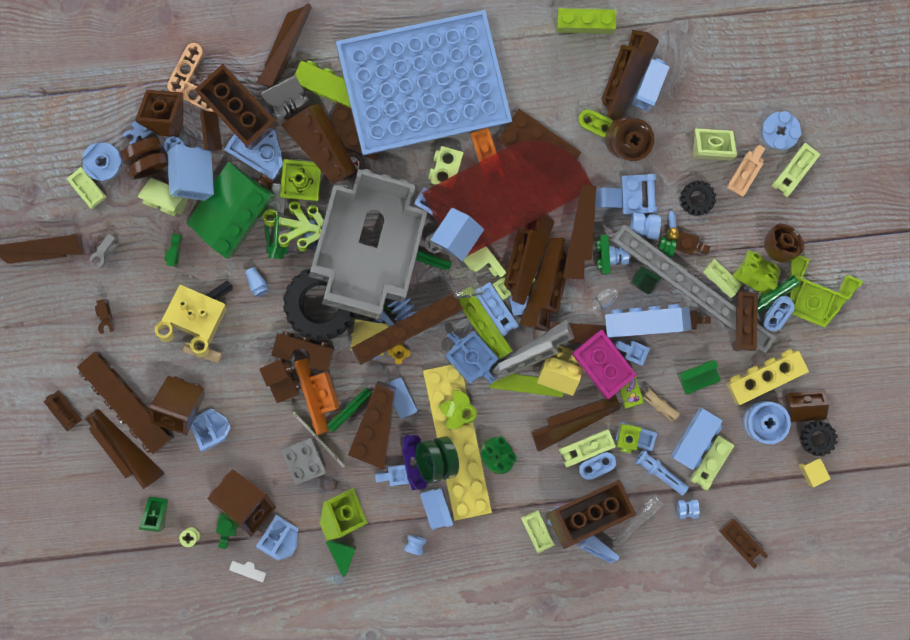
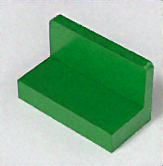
M716 360L707 361L677 374L685 394L688 395L721 381L716 369L718 368Z

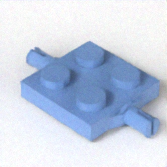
M454 331L447 335L454 343L453 348L444 356L469 385L482 376L491 385L496 378L489 370L499 358L474 331L461 339Z

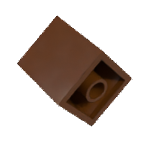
M167 376L149 406L150 423L187 436L205 396L204 388L197 383L185 382L177 376Z
M233 469L223 477L222 482L210 492L207 498L216 509L250 537L255 534L276 508L266 493Z

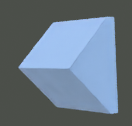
M451 208L430 241L463 262L484 231V228L470 216Z

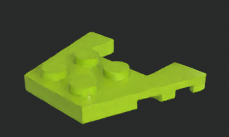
M799 255L790 264V277L795 275L801 284L789 292L788 297L794 303V311L791 315L825 328L839 312L843 304L850 299L855 290L862 285L863 281L845 275L839 291L835 292L803 279L810 259Z

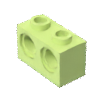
M441 146L440 151L436 150L434 161L437 163L435 169L431 168L428 177L431 180V185L453 191L464 152ZM444 155H451L454 159L453 162L450 164L444 163L442 160ZM446 173L448 180L446 182L438 181V174Z

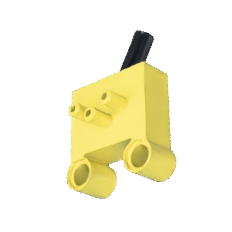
M225 281L206 295L179 285L161 322L155 326V333L159 340L170 342L174 338L175 332L173 327L195 336L190 343V348L196 357L202 358L207 356L210 351L209 345L227 311L226 304L218 300L233 290L230 282ZM162 329H170L167 335H160ZM202 343L205 345L203 350H195L197 344Z

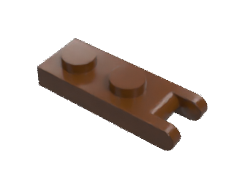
M733 518L719 530L725 539L754 569L757 565L753 560L759 554L765 559L768 557L762 548Z

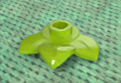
M458 390L453 391V401H446L439 406L441 412L448 417L446 427L451 429H458L464 423L473 422L477 417V411L470 404L469 397ZM465 410H469L471 412V415L469 417L464 416L463 413Z

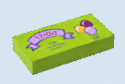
M636 377L619 390L625 409L644 403Z

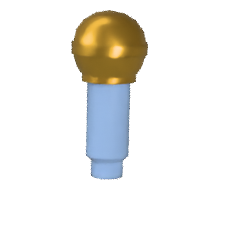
M670 211L668 215L669 229L666 236L669 240H677L680 233L676 228V215L674 211Z

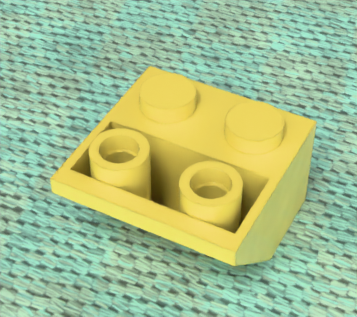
M559 345L557 346L558 354L544 359L537 383L573 396L580 382L583 369L571 354L575 350Z

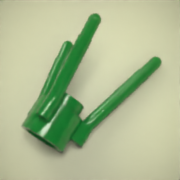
M276 215L274 243L270 241L269 226L264 224L267 244L266 253H269L268 258L284 259V254H288L289 246L283 248L278 243L279 216Z

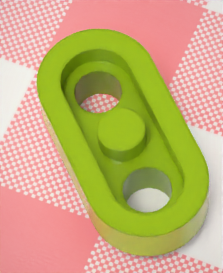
M589 109L582 111L578 117V123L581 128L601 138H605L606 132H603L601 127L603 125L609 127L613 122L611 119ZM589 117L591 122L585 123L584 118Z

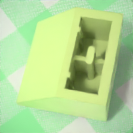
M153 178L149 179L138 195V198L143 199V204L155 209L160 206V211L175 216L176 213L182 215L188 198L170 196L169 185Z

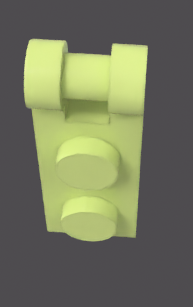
M804 143L771 186L775 189L778 188L785 197H788L820 156V153L807 143ZM785 178L791 182L788 186L783 183Z
M609 429L564 446L559 449V452L564 456L565 466L569 467L616 446ZM575 450L578 456L572 458L570 451Z
M717 435L710 449L705 453L701 464L692 474L690 481L694 484L698 483L702 489L707 491L735 445ZM703 471L708 474L706 479L701 477Z

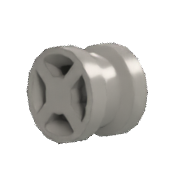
M431 234L425 240V247L428 252L437 254L441 252L442 248L430 241L434 235Z

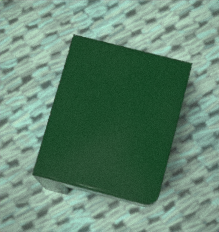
M640 266L629 283L644 293L650 294L661 278Z

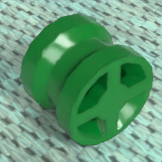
M661 237L657 249L672 259L677 241H668L665 237Z

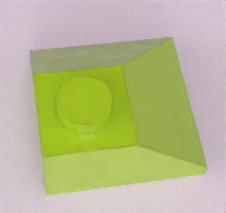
M354 488L325 501L323 504L320 526L326 541L340 538L368 524Z

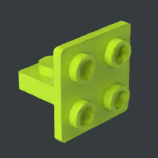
M748 250L745 259L734 272L733 277L764 295L771 289H776L781 269L774 262H769L762 258L759 253Z

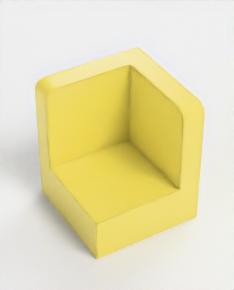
M816 459L806 465L803 463L799 465L808 485L813 488L831 479L821 459Z

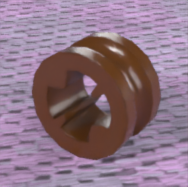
M261 172L260 178H256L257 182L268 189H271V184L275 183L274 180Z

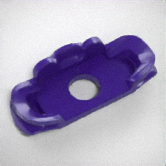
M406 435L403 438L402 451L407 479L412 491L426 488L428 483L421 477L417 463L414 468H411L409 464L412 457L416 459V446L421 442V439L417 435Z

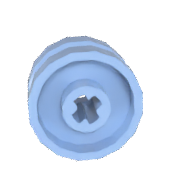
M766 400L757 401L751 404L744 413L743 428L747 435L755 441L765 444H776L782 441L789 433L791 426L790 416L787 410L780 404Z

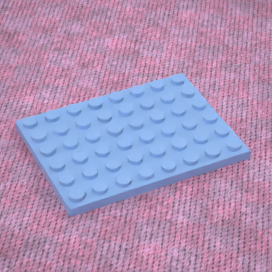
M485 10L336 41V48L362 156L512 122Z

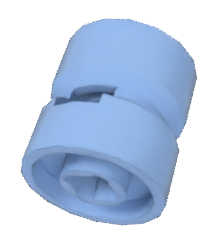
M633 213L630 229L640 237L645 235L647 239L658 240L661 216L649 214L645 217L644 213Z

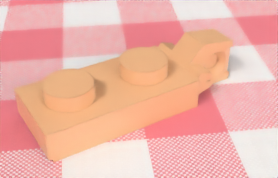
M758 145L753 153L748 151L726 186L727 189L744 197L763 165L764 159L760 157L766 148Z

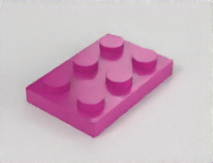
M599 330L571 353L606 399L611 398L637 376L603 330Z

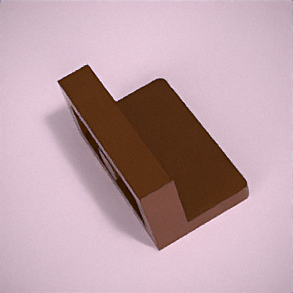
M825 390L786 393L790 422L825 420L827 418L829 402Z

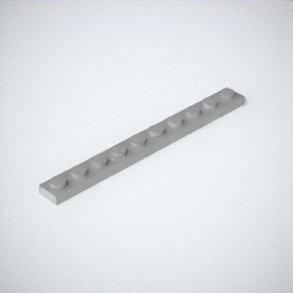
M621 226L611 241L736 333L735 306L627 226ZM757 324V349L766 353L776 337Z

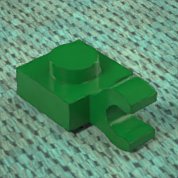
M222 513L219 514L216 533L221 534L218 548L226 549L228 548L230 536H236L238 526Z

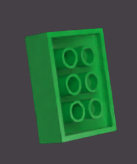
M228 161L213 183L214 195L205 201L202 200L186 222L212 249L226 259L235 255L276 196L230 161Z

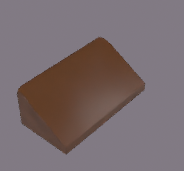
M200 111L204 149L211 152L222 150L218 115L215 112Z

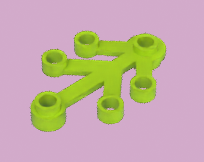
M293 201L289 204V212L295 215L299 221L279 217V225L295 229L287 234H281L278 237L279 245L287 247L290 245L291 240L307 232L314 233L307 238H300L297 241L298 249L306 251L310 244L319 240L324 219L320 215L317 206H310L307 209L308 217L314 219L317 225L310 224L300 209V204ZM273 209L266 210L263 213L264 224L270 227L275 226V216L278 213Z

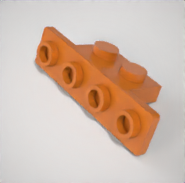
M308 358L295 361L296 372L299 375L301 389L305 395L307 408L313 421V428L316 434L320 435L329 431L325 412L336 410L340 407L329 371L313 376L311 367L308 366Z

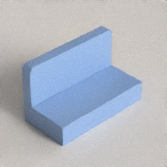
M442 487L422 492L420 497L431 529L452 526L453 520Z

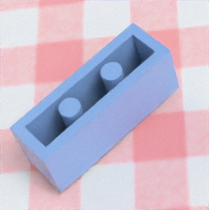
M699 408L670 457L692 470L695 467L698 468L703 460L701 456L704 451L707 452L713 443L711 441L713 436L717 435L722 429L721 423L723 420L703 408Z

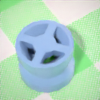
M169 137L164 142V149L167 153L175 145H185V143L178 137Z
M408 535V545L405 546L404 550L415 555H423L422 547L426 544V539L415 535Z

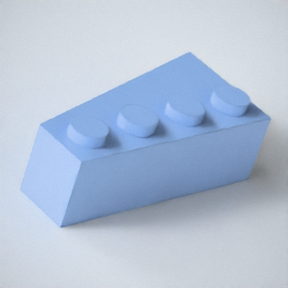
M679 304L668 305V309L662 310L660 306L649 307V311H642L641 308H630L628 313H623V309L611 310V314H605L607 337L692 330L690 307L680 308Z

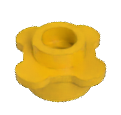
M403 342L388 350V355L395 359L396 364H401L402 360L411 354L410 350L404 347Z

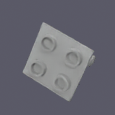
M296 76L261 92L275 120L278 118L281 120L288 116L286 111L291 115V108L297 112L295 106L300 110L307 107L306 104L309 103Z
M312 438L281 450L295 485L326 474V466L324 467L321 460L322 456H319L318 453L320 452L316 450L315 440H312Z

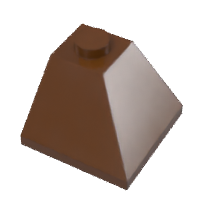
M146 90L135 121L160 136L178 137L183 125V93Z

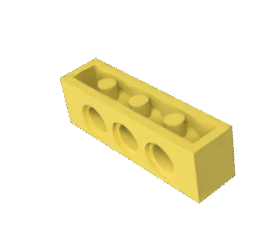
M789 349L781 353L782 357L776 360L773 357L764 361L765 365L759 368L758 366L749 368L747 370L748 373L743 376L738 374L731 377L730 382L726 383L735 404L741 405L808 373L809 370L800 352ZM783 362L787 364V371L784 373L780 371V365ZM765 371L770 373L768 381H764L762 378ZM751 379L753 387L748 390L745 387V382Z

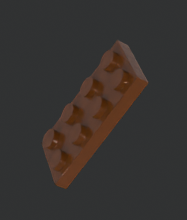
M518 109L512 118V122L506 126L497 139L499 143L558 184L561 183L582 153L521 109Z

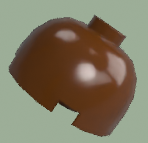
M777 224L765 236L764 248L766 253L773 260L780 263H787L796 259L804 250V242L800 234L797 236L793 232L795 229L787 224Z

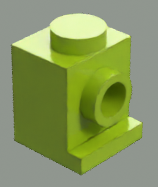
M620 423L616 446L621 448L620 451L632 453V450H637L641 427ZM627 436H632L630 443L626 442Z

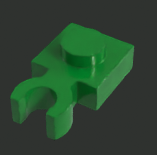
M172 233L171 246H169V250H166L164 258L167 266L178 267L181 251L180 245L182 242V235Z

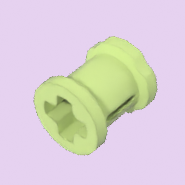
M194 527L187 528L180 534V543L185 547L193 546L200 539V532ZM189 533L190 536L194 537L191 541L188 537H186V535H188Z

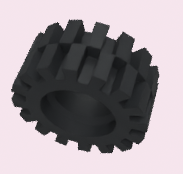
M702 180L691 182L680 193L681 207L683 206V210L688 212L689 215H704L710 212L716 203V193L713 191L715 189L711 188L709 183H704ZM695 191H700L705 196V201L700 206L694 205L691 201V195Z
M812 421L809 422V425L806 424L804 426V430H801L802 436H800L802 442L800 444L804 447L805 451L812 455H829L830 451L835 449L834 445L838 443L836 441V438H838V435L835 434L836 430L825 422ZM817 431H821L825 435V442L820 446H816L812 442V435Z

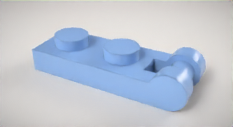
M490 282L474 292L503 337L511 329L515 330L519 327ZM506 317L509 322L502 325L500 321Z

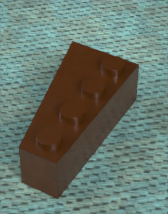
M320 103L309 106L281 124L285 131L333 184L357 172L354 163Z
M380 381L376 383L348 456L383 470L387 461L396 392L395 387Z

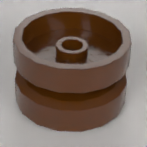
M620 117L608 127L605 135V144L608 151L617 158L628 161H640L652 151L654 132L646 121L632 117Z
M158 137L136 142L119 153L123 164L129 165L127 173L131 180L150 176L168 166L166 154L160 153L163 147Z

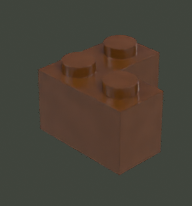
M281 359L259 369L266 386H270L276 403L300 394L301 385L298 379L293 378L291 372H294L290 361L287 362L285 359Z

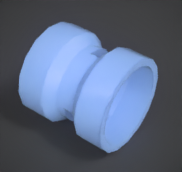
M609 247L610 265H616L617 263L622 265L629 264V253L621 247Z
M678 500V519H685L686 517L698 519V500H690V502Z

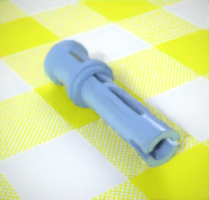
M645 449L635 459L634 463L636 465L640 464L647 470L648 474L656 475L680 495H684L688 490V485L662 467L660 461L648 455Z

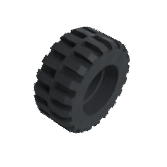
M305 269L288 284L286 294L283 297V310L286 313L288 323L302 336L312 340H328L342 335L353 324L357 313L338 308L335 316L328 321L318 322L309 318L303 308L305 294L315 286H327L328 282L309 277L311 269Z

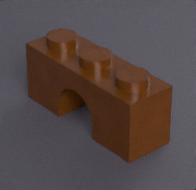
M283 331L282 334L277 333L271 356L291 361L294 352L302 348L307 350L310 355L309 367L329 371L335 349L330 348L331 344L322 341L319 344L312 343L310 338L302 336L301 339L294 337V333Z

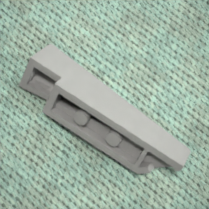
M568 320L563 321L493 365L489 372L496 378L495 381L558 354L557 346L574 339Z

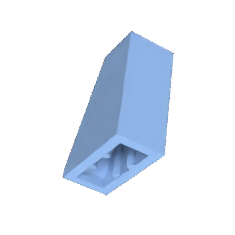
M652 59L649 62L631 105L647 112L654 107L669 69L666 62L660 59Z

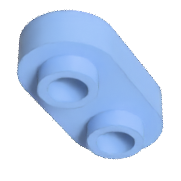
M778 297L763 317V323L767 330L777 331L781 329L794 311V303L790 297Z
M609 452L600 453L583 461L579 466V473L584 479H594L614 469L616 459ZM604 458L609 459V463L606 465L602 463ZM587 466H591L592 468L591 472L589 473L585 472V468Z

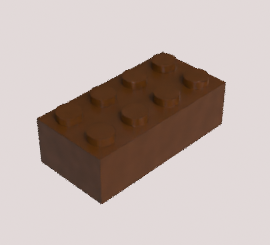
M224 64L218 67L195 89L199 96L250 150L279 125Z
M620 480L547 513L563 549L637 515Z

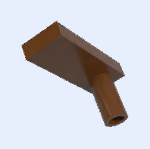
M741 291L737 293L736 340L732 343L734 351L757 350L758 293Z

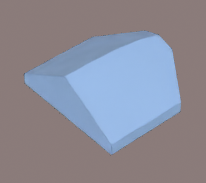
M212 408L195 416L191 425L201 452L225 441L231 428L228 419Z
M276 515L256 548L277 561L292 556L297 548L298 528Z

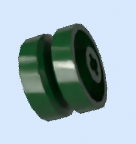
M443 436L435 438L433 441L427 440L417 444L415 451L416 463L419 473L425 482L430 484L441 481V479H450L457 476L459 458L450 438Z

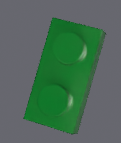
M600 235L599 240H596V251H600V259H597L598 271L601 270V275L610 274L609 236Z

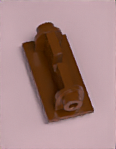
M59 390L45 398V405L67 432L82 421V418Z

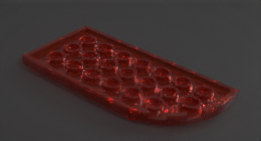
M525 141L513 144L421 194L439 226L451 208H454L470 216L484 228V231L466 256L468 257L580 197L582 185H592L581 164L566 150L543 141Z

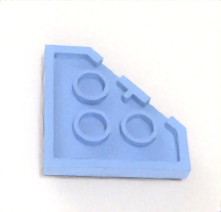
M265 108L266 111L273 117L272 112ZM276 128L252 150L247 148L235 134L224 149L272 180H275L283 167V158Z

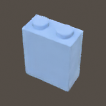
M178 144L167 152L170 196L205 201L214 195L211 151L204 150L201 147L190 148L186 147V145Z

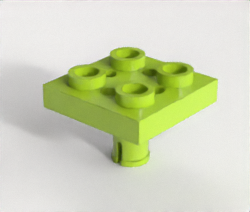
M283 159L280 198L319 202L322 171L314 162Z

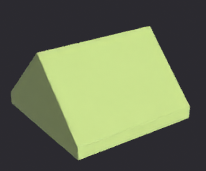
M695 128L693 158L731 161L737 157L733 131Z

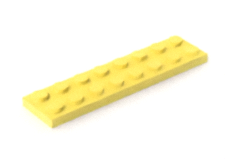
M452 365L423 370L437 438L443 436L450 438L459 458L457 476L446 479L454 521L492 513L473 422L464 423L458 429L446 427L448 417L439 408L440 404L450 400L453 401L454 390L461 391L467 395L464 378ZM465 410L463 414L465 417H469L471 412Z

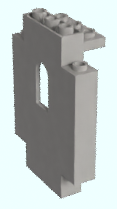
M358 169L353 190H350L345 185L333 186L309 274L311 278L328 282L322 304L379 319L385 298L404 302L427 211L420 207L409 206L415 185L407 180L392 179L391 176L386 174L378 175L368 169ZM371 211L381 213L384 218L377 248L359 243L365 216Z

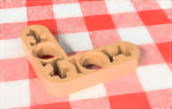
M191 43L184 50L167 86L171 92H182L183 100L204 111L214 112L211 108L208 109V105L202 101L200 96L196 100H190L189 98L190 91L197 88L190 81L204 56L202 47L197 43ZM197 48V51L199 52V54H198V56H197V55H194V56H193L192 61L195 62L194 65H193L190 61L185 60V59H186L187 57H188L189 59H191V57H192V54L190 53L191 49H192V50H195V49ZM184 64H188L191 67V71L188 74L181 73V67ZM179 74L182 78H185L186 80L183 81L181 79L179 83L181 89H176L174 91L175 88L173 87V84H177L180 79L177 77V75Z

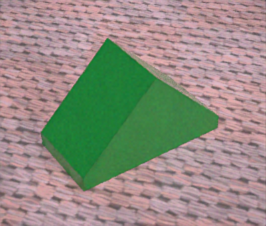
M148 498L139 530L160 532L165 528L168 499Z
M336 539L326 541L342 577L346 576L356 546Z

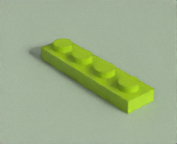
M469 287L457 295L463 307V312L490 350L499 359L512 352V349L472 289Z

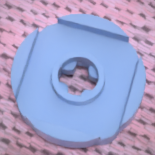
M787 111L773 113L763 122L761 137L763 142L771 149H789L797 143L801 136L798 120ZM778 126L784 127V136L782 134L777 135Z
M94 143L83 154V169L88 176L95 180L104 182L111 180L118 175L123 165L119 155L120 152L111 144ZM100 157H101L102 159H104V158L106 157L107 160H106V165H105V166L101 165V166L99 167L98 164H99L100 162H99L98 159H99Z

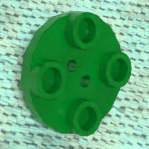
M492 437L482 445L480 454L485 466L491 472L503 475L512 469L517 457L504 437Z

